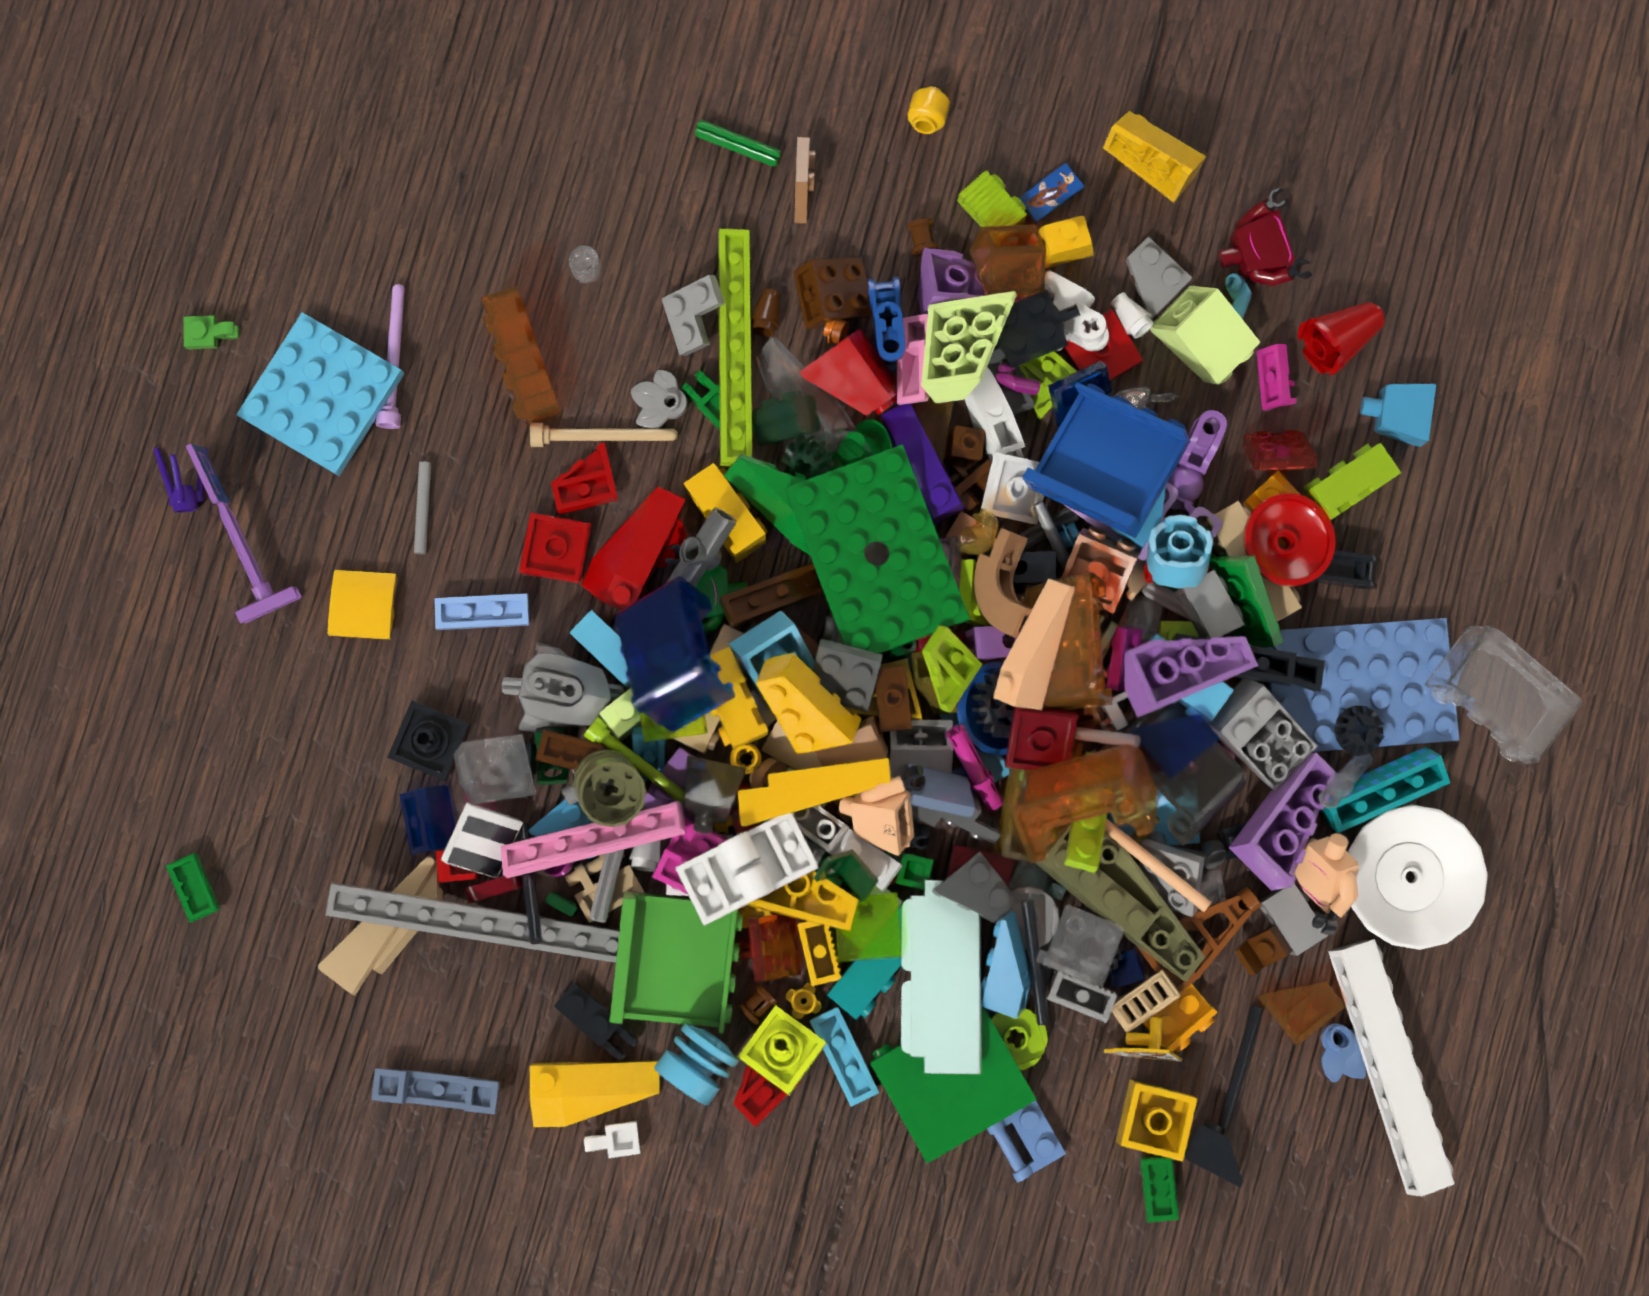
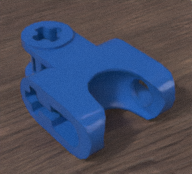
M894 276L890 282L874 283L873 278L868 279V297L872 312L874 349L883 362H894L893 364H886L892 373L897 371V360L902 359L905 351L899 277ZM886 349H893V350H895V352H894V353H888V352L885 351V350H886Z

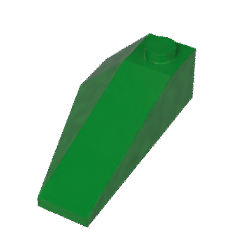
M740 454L727 469L724 477L794 546L810 555L785 491L786 487L805 481L806 476L799 473L792 476L778 471L775 465Z

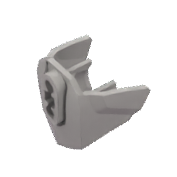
M537 642L535 648L537 654L524 667L518 697L525 712L520 720L518 730L534 732L535 729L590 726L597 717H600L599 713L607 707L611 700L608 682L603 670L569 657L560 648ZM537 678H540L542 681V687L539 690L534 686ZM567 686V695H565L564 691H560L561 687Z

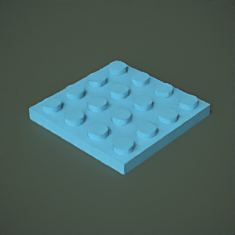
M302 312L236 415L337 476H340L374 423L379 411L382 410L405 373L398 367Z

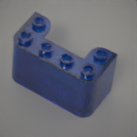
M681 576L674 578L618 612L615 621V628L620 635L622 644L620 651L625 658L627 666L626 677L632 688L633 696L631 700L635 709L640 713H645L657 725L664 726L672 733L735 697L732 684L729 682L723 684L718 677L717 672L721 671V668L710 657L701 619L706 617L707 613L713 611L710 598Z

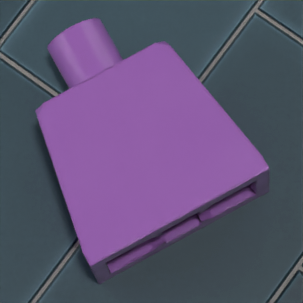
M994 626L974 627L964 632L966 647L981 663L1005 661L1017 639L999 631Z

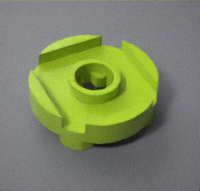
M1026 1008L1017 1019L996 1012L991 1020L1018 1068L1024 1070L1035 1065L1040 1060L1047 1045L1048 1036L1045 1025H1037L1036 1014ZM1015 1029L1017 1033L1024 1034V1038L1020 1040L1021 1045L1019 1047H1015L1013 1043L1007 1042V1038L1011 1036V1030Z

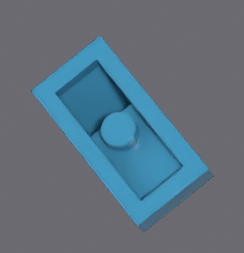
M634 726L632 734L633 752L661 772L666 765L667 735L665 734V728ZM639 772L643 781H650L648 778H646Z

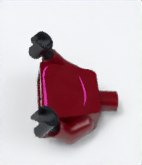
M1276 188L1272 190L1269 200L1264 199L1250 208L1237 222L1235 231L1230 237L1232 247L1218 251V259L1222 268L1238 265L1243 278H1250L1253 282L1271 287L1293 281L1295 276L1302 279H1309L1312 276L1310 271L1300 273L1301 267L1311 262L1304 258H1299L1295 261L1279 210L1274 211V207H1286L1289 204L1290 199L1288 198L1281 203H1278L1276 199L1277 195L1285 189Z

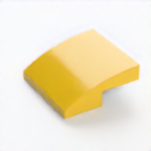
M334 570L329 606L328 635L391 639L395 614L393 604L397 586L396 574Z

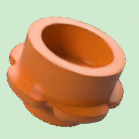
M842 319L828 321L824 328V336L827 337V342L829 344H839L843 341L848 333L849 322Z

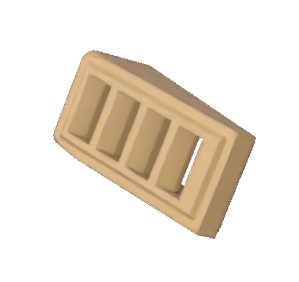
M1164 969L1117 998L1111 1012L1128 1033L1175 1001L1182 994ZM1157 981L1168 995L1165 998L1162 997L1154 985ZM1146 989L1156 1000V1004L1153 1005L1144 993ZM1137 996L1146 1010L1142 1012L1133 998ZM1126 1004L1135 1016L1134 1018L1130 1016L1123 1005Z

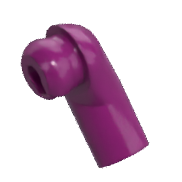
M1000 364L998 366V374H996L998 383L1016 392L1031 395L1038 394L1040 390L1039 380L1013 375L1015 369H1011L1009 364Z

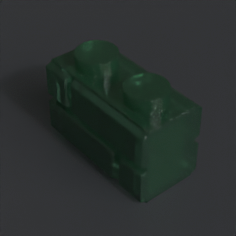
M792 391L782 394L783 400L781 401L779 398L761 401L762 407L752 410L753 426L756 427L755 436L757 444L760 446L779 444L820 431L821 425L819 416L816 414L815 397L812 394L801 395L800 391Z

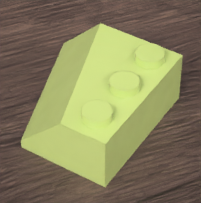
M1015 291L929 305L921 387L935 403L964 400L982 380L1017 296Z

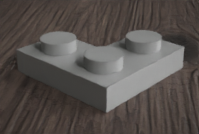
M707 275L662 298L676 346L681 356H687L710 345L701 316L725 304L716 275Z

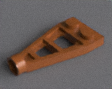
M1246 886L1236 893L1235 896L1209 906L1205 912L1199 910L1193 917L1187 915L1178 919L1186 932L1196 930L1205 941L1204 948L1201 951L1205 958L1187 982L1173 974L1138 946L1136 947L1154 972L1157 973L1164 969L1179 992H1181L1201 977L1248 917L1262 905L1254 893ZM1239 901L1246 908L1245 910L1240 909L1238 905ZM1216 913H1224L1229 920V926L1217 938H1212L1203 926V922Z

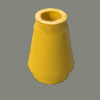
M751 743L732 750L730 755L731 765L739 773L750 774L760 766L761 753ZM744 755L752 757L751 764L748 766L741 763V758Z

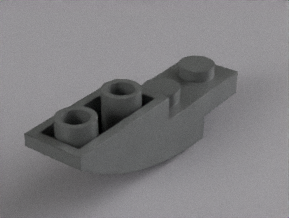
M974 794L972 796L975 809L972 817L911 805L912 818L919 823L926 822L935 827L940 818H943L948 825L952 827L959 826L969 831L974 838L980 841L985 839L992 844H995L1001 836L998 819L981 811L979 797Z

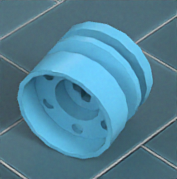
M685 1022L681 1031L691 1040L688 1042L676 1035L674 1042L683 1050L682 1053L678 1055L666 1050L654 1069L682 1092L696 1101L709 1106L720 1090L719 1085L711 1076L715 1073L728 1078L730 1072L720 1063L723 1061L735 1068L739 1059L716 1036L703 1028L700 1029Z

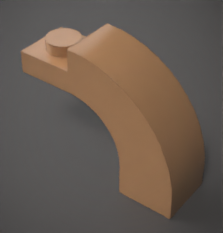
M1001 528L998 537L994 541L990 557L980 553L977 560L974 576L975 595L979 608L986 620L999 631L1017 638L1032 611L1031 608L1019 601L1013 586L1015 569L1028 538Z

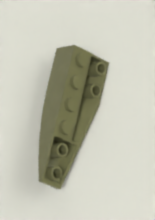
M1071 819L1049 840L1033 862L1118 932L1184 982H1187L1205 956L1131 855L1104 832L1099 867L1095 873L1064 865Z

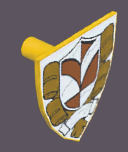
M1150 1017L1149 1033H1126V1045L1148 1046V1049H1104V1053L1182 1062V1058L1172 1051L1161 1050L1163 1018Z

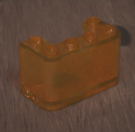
M1122 745L1029 771L1023 779L1013 814V821L1030 863L1046 860L1047 845L1056 841L1057 835L1053 828L1056 826L1111 812L1116 826L1123 825V823L1130 824L1136 829L1137 836L1153 832L1159 794L1141 750L1132 745Z

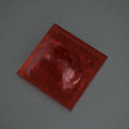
M1285 430L1283 433L1255 431L1252 434H1243L1242 446L1253 469L1269 470L1268 479L1277 471L1287 479V469L1316 468L1317 455L1304 432Z
M781 914L748 918L750 940H741L739 949L749 948L750 950L739 952V955L744 960L753 959L755 982L801 975V956L797 941L798 927L795 918Z

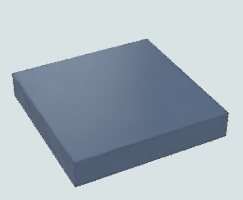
M908 764V766H907V769H906V772H905L906 777H907V771H908V769H909L911 766H913L912 764ZM923 767L922 776H925V786L923 789L915 791L908 787L911 805L965 817H972L975 805L969 779L966 776Z

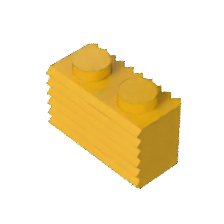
M810 921L798 923L811 985L815 986L840 980L842 974L839 972L841 968L838 967L839 961L836 960L838 955L835 954L836 949L833 948L835 943L832 942L834 937L830 935L832 933L829 930L830 926Z

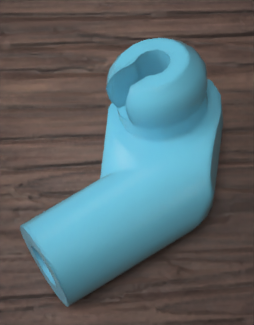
M1233 273L1227 276L1225 285L1233 300L1232 307L1243 319L1252 293L1244 278Z

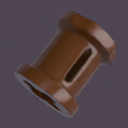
M931 218L917 219L906 225L907 231L911 233L914 246L912 249L913 256H922L924 248L939 249L938 244L934 243L931 229L933 220Z
M760 983L756 986L757 990L744 1003L740 1002L737 1005L756 1025L760 1023L759 1018L772 1005L775 1006L779 1003Z

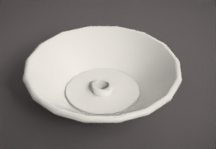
M1408 805L1382 813L1362 827L1348 850V853L1359 864L1357 874L1358 898L1351 908L1367 930L1391 945L1421 950L1447 944L1471 926L1484 904L1488 873L1481 847L1463 823L1440 809ZM1409 871L1414 874V880L1411 883L1405 877Z

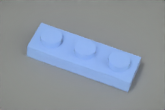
M527 593L434 598L436 630L530 626L529 595Z

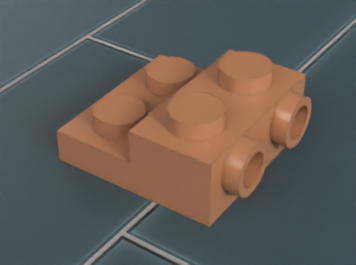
M1091 526L1089 530L1083 528L1077 537L1059 582L1075 587L1073 597L1114 614L1141 552L1135 550L1136 545L1131 541L1118 539V542L1106 538L1107 533L1098 527Z

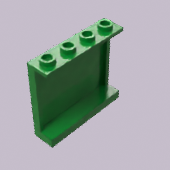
M981 1007V1074L924 1073L925 1057H911V1054L905 1053L902 1050L901 1042L890 1048L889 1044L878 1048L872 1052L874 1058L869 1060L927 1164L1037 1100L984 1007Z

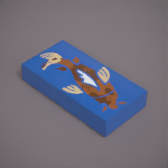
M1065 163L1019 199L1026 207L1025 212L1035 224H1038L1082 191L1084 185Z

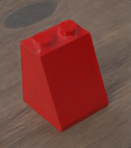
M861 329L845 338L799 372L804 379L866 416L874 410L879 415L897 401V380L883 360L879 358L878 353Z

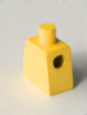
M1084 216L1045 225L1040 228L1030 241L1038 270L1094 255L1092 241Z

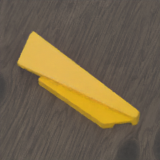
M889 759L768 774L769 787L738 791L741 825L748 826L874 789L879 784H889L891 781Z

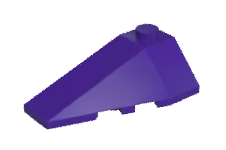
M911 403L899 405L882 415L883 426L890 436L892 448L903 444L933 525L966 509Z

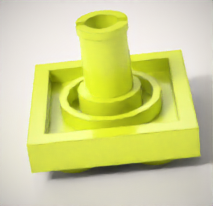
M775 1005L738 1055V1058L786 1094L790 1095L827 1042Z

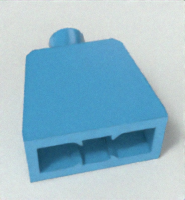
M1436 384L1385 385L1379 391L1378 399L1362 398L1360 415L1375 417L1374 432L1421 447L1429 441Z

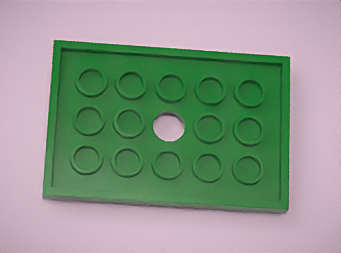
M903 444L785 488L844 645L881 654L930 636L939 625L951 628L970 620ZM873 542H881L889 549L890 555L888 560L879 566L869 563L864 555L866 547Z

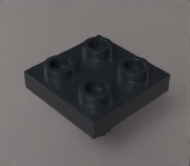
M411 700L387 758L447 782L471 724Z

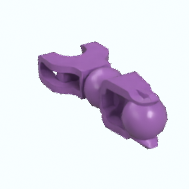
M1206 411L1192 423L1188 432L1191 442L1168 481L1178 490V497L1170 508L1172 510L1180 509L1185 513V516H1190L1196 509L1192 506V501L1197 499L1202 492L1204 485L1202 476L1205 475L1227 428L1226 418L1218 411ZM1204 424L1211 427L1212 434L1204 432ZM1167 488L1165 489L1164 503L1169 499Z

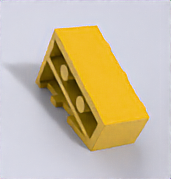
M713 463L683 484L705 519L708 518L713 508L716 507L722 509L737 521L723 545L734 561L738 563L767 543L766 533L768 531L758 517L754 518L749 512L750 505L741 492L736 494L730 485L731 483L724 477L725 468L718 469L715 463Z

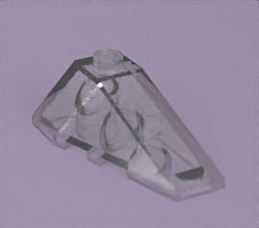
M771 337L756 356V360L766 391L772 393L776 405L773 413L775 419L781 421L785 436L781 437L784 447L798 470L804 471L837 452L839 443L843 441L847 433L856 432L857 429L842 405L831 394L804 379L799 372L805 367L776 337Z

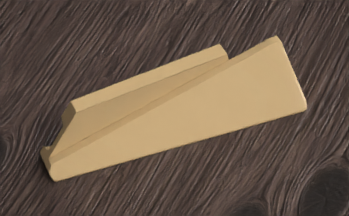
M427 856L392 892L443 901V890L439 887L436 860L431 856ZM362 921L318 965V968L355 996L371 970L373 969L382 975L418 930Z

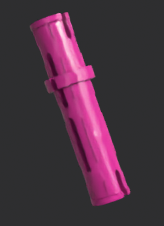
M956 725L946 732V737L952 744L961 764L969 775L970 786L973 790L977 791L986 810L998 809L1004 803V799L995 786L992 772L984 766L963 725Z

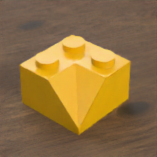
M1130 1080L1116 1142L1124 1147L1183 1161L1197 1098L1178 1091Z

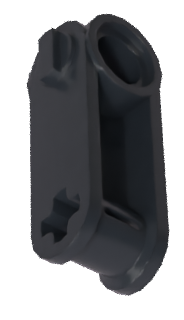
M1335 550L1328 568L1311 582L1358 589H1377V583L1374 581L1376 564L1380 562V557Z

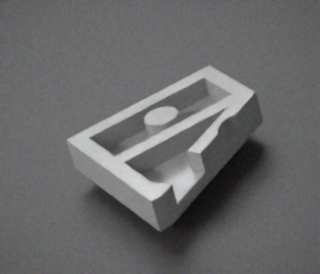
M1149 236L1126 260L1129 271L1135 279L1138 295L1141 296L1146 311L1151 314V320L1192 279Z

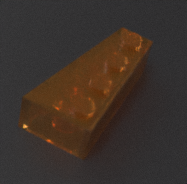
M517 286L481 297L487 314L483 316L489 334H494L497 343L493 345L498 362L503 361L507 371L502 373L508 391L513 389L516 401L512 402V406L517 419L523 418L528 426L530 423H537L561 415L530 318Z

